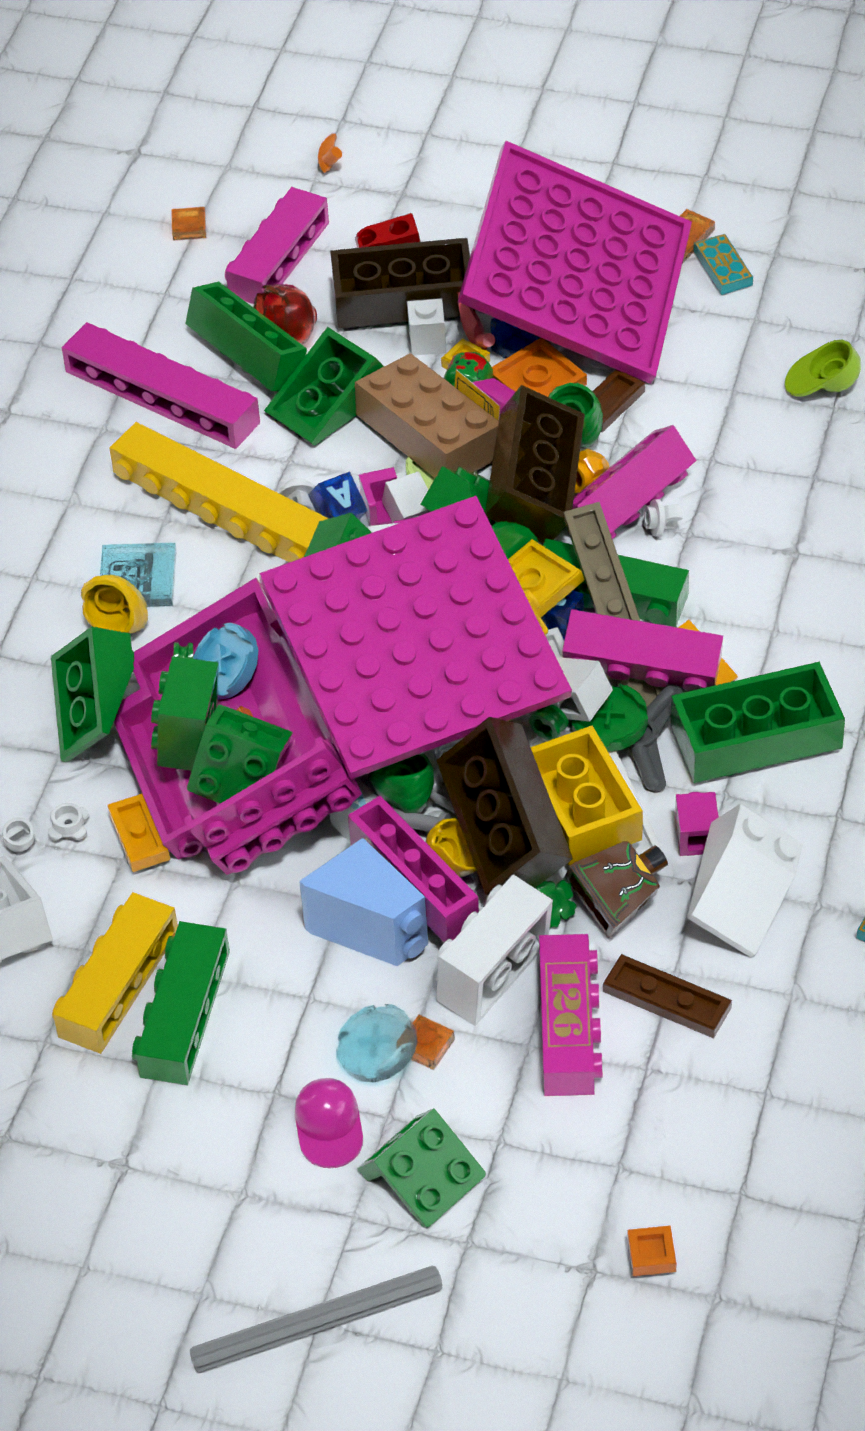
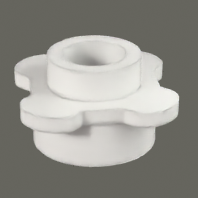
M62 803L56 806L50 812L52 826L48 829L49 837L53 840H59L62 837L75 840L84 838L87 834L84 824L85 820L89 817L87 809L79 807L74 803Z

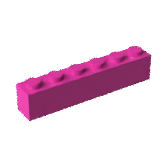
M86 322L61 347L67 373L234 449H237L260 424L258 398L250 393L238 390L219 379L200 373L190 366L173 361L161 353H155L134 341L126 340L111 333L105 328H99Z

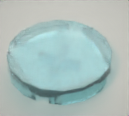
M384 1004L386 1007L381 1006L378 1008L374 1005L364 1007L352 1015L340 1029L338 1035L340 1042L338 1049L336 1048L337 1058L346 1072L359 1081L375 1083L389 1079L403 1070L414 1055L418 1043L417 1029L406 1012L393 1004Z

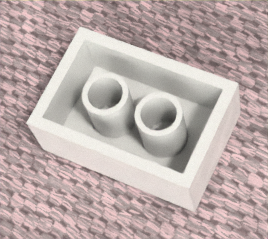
M512 875L503 886L500 884L495 886L486 900V905L479 913L476 911L472 912L465 920L460 934L454 940L448 939L439 949L436 957L438 960V973L435 977L437 982L436 1000L476 1026L540 954L539 935H549L553 900L515 875Z

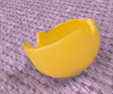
M450 818L438 821L429 831L426 843L460 878L476 872L458 819Z

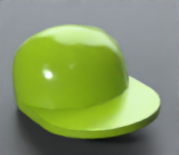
M843 339L833 340L796 361L785 377V388L791 395L796 397L807 396L820 389L830 392L843 391L852 386L861 372V358L850 342Z

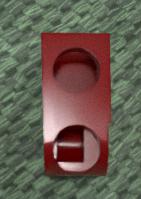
M413 213L366 226L357 232L355 236L357 248L421 242Z

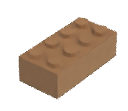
M409 353L355 382L356 415L434 478H436L442 466L456 471L460 466L473 473V471L493 462L499 421L413 354Z

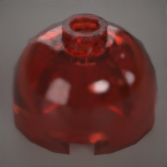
M267 284L262 286L265 290L263 293L256 294L253 308L302 345L307 343L317 322L316 309L307 294L294 285Z

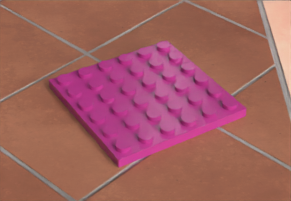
M505 140L499 152L458 302L651 384L657 374L692 221Z
M477 496L259 573L260 583L350 779L463 738L488 717L509 721L571 697L572 689Z

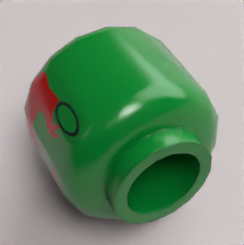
M461 352L453 356L443 378L455 387L456 369L471 382L491 379L494 374L493 368L483 355L477 352Z

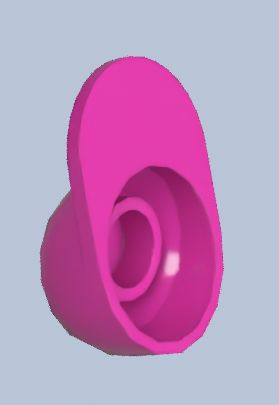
M320 1078L304 1086L297 1096L295 1103V1120L302 1154L309 1162L322 1168H338L349 1164L359 1155L363 1146L362 1126L358 1104L353 1091L345 1083L334 1078Z

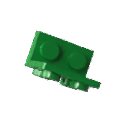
M219 704L205 725L187 790L221 804L276 771L278 762L287 749L293 732Z
M435 1108L413 1118L357 1168L367 1181L382 1176L424 1228L430 1227L486 1176L485 1170Z

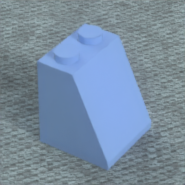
M364 838L299 881L305 929L312 935L395 966L400 965L408 958L418 956L425 946L428 945L425 896Z

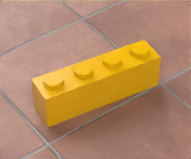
M134 892L131 893L124 905L118 906L113 915L111 926L105 935H100L93 946L92 955L85 966L81 965L76 970L72 986L65 996L58 998L54 1005L52 1017L55 1022L58 1038L102 1054L164 956L168 937L175 936L178 927L175 907Z

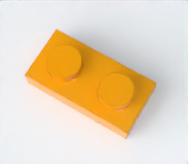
M143 793L107 805L109 816L132 872L170 860L168 848L162 843Z

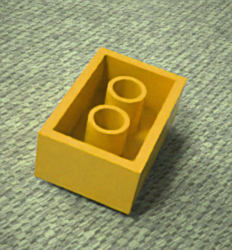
M593 726L531 747L573 857L568 862L569 866L576 861L621 842L628 841L630 844L642 841L643 810Z

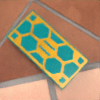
M726 234L694 242V253L721 295L753 286V275Z

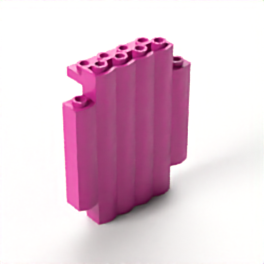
M257 578L252 579L134 651L133 672L140 689L122 699L114 724L162 843L178 860L195 856L202 848L206 847L211 860L226 875L242 872L259 855L281 849L294 834L313 830L328 814L348 809L362 794L355 778L350 779L265 591ZM225 623H233L248 629L256 638L259 650L257 666L252 678L243 690L231 698L218 699V705L221 704L234 710L243 706L251 711L253 717L293 733L287 749L278 762L276 771L220 804L187 790L192 771L157 766V750L151 749V740L154 726H158V724L151 723L154 700H161L162 694L158 692L160 675L162 671L169 670L174 642H179V645L182 647L187 646L188 643H193L194 656L198 644L209 631L214 628L220 629L225 626L223 625Z

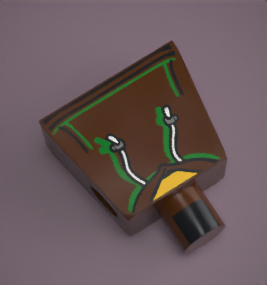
M624 841L574 862L569 866L565 878L609 939L656 895L660 885L653 875L668 866V861L664 853L656 845L638 855L633 846L628 841Z

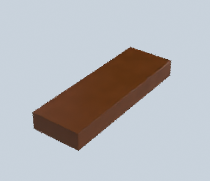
M623 954L619 956L603 982L604 993L713 1039L732 1008V1000Z

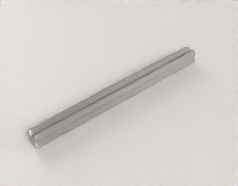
M429 1266L193 1346L190 1349L193 1366L197 1372H202L440 1291L442 1289L441 1275L436 1266Z

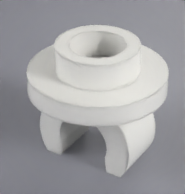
M294 478L287 481L280 488L279 494L312 509L316 489L313 483L303 478Z
M653 499L650 506L644 510L645 527L650 529L653 536H661L664 530L677 529V520L683 519L681 505L671 504L663 506L660 499Z

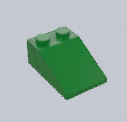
M327 327L264 411L315 446L356 416L355 382L384 366L376 357Z
M91 626L51 655L60 758L62 762H69L110 733L134 670V651L132 650L130 633Z

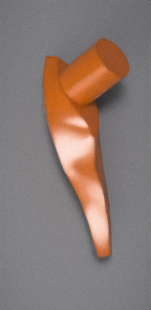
M334 133L330 134L319 148L317 158L323 173L328 172L342 157V151L335 147L337 136Z

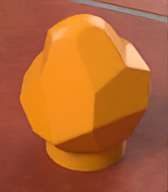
M590 449L580 451L575 493L581 492L609 468V463L603 455Z

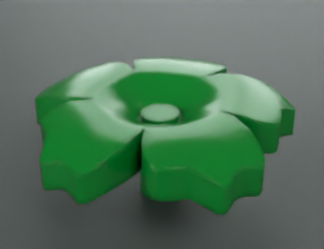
M550 880L542 882L535 888L553 900L550 928L558 927L561 918L567 920L571 915L575 914L577 905L568 900L573 897L569 883L560 880L555 886V883Z

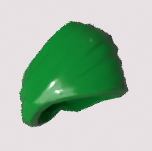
M570 382L556 387L548 397L585 414L581 447L593 446L598 440L603 423V413L598 398L591 389L580 383Z
M424 753L368 773L375 793L378 796L380 795L391 807L400 809L404 813L420 814L427 805L434 786L433 766Z

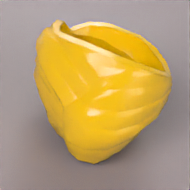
M110 574L95 576L84 583L81 589L83 615L92 627L130 634L136 633L145 627L148 621L147 603L141 592L129 581L120 576Z

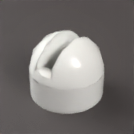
M16 817L4 824L2 838L6 847L14 852H22L31 846L34 840V828L30 821L25 818ZM26 832L27 836H25L17 842H14Z

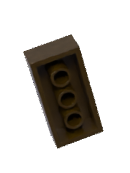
M468 238L330 250L338 328L408 322L407 301L442 298L444 318L460 317L458 293L461 291L470 259Z
M523 385L518 388L500 411L485 508L487 518L495 522L507 521L529 528L537 537V540L542 543L545 542V539L554 540L566 527L564 512L573 508L585 418L584 413Z
M488 717L436 760L485 895L489 896L490 892L498 884L503 886L512 875L517 876L530 886L536 888L573 859L521 724Z

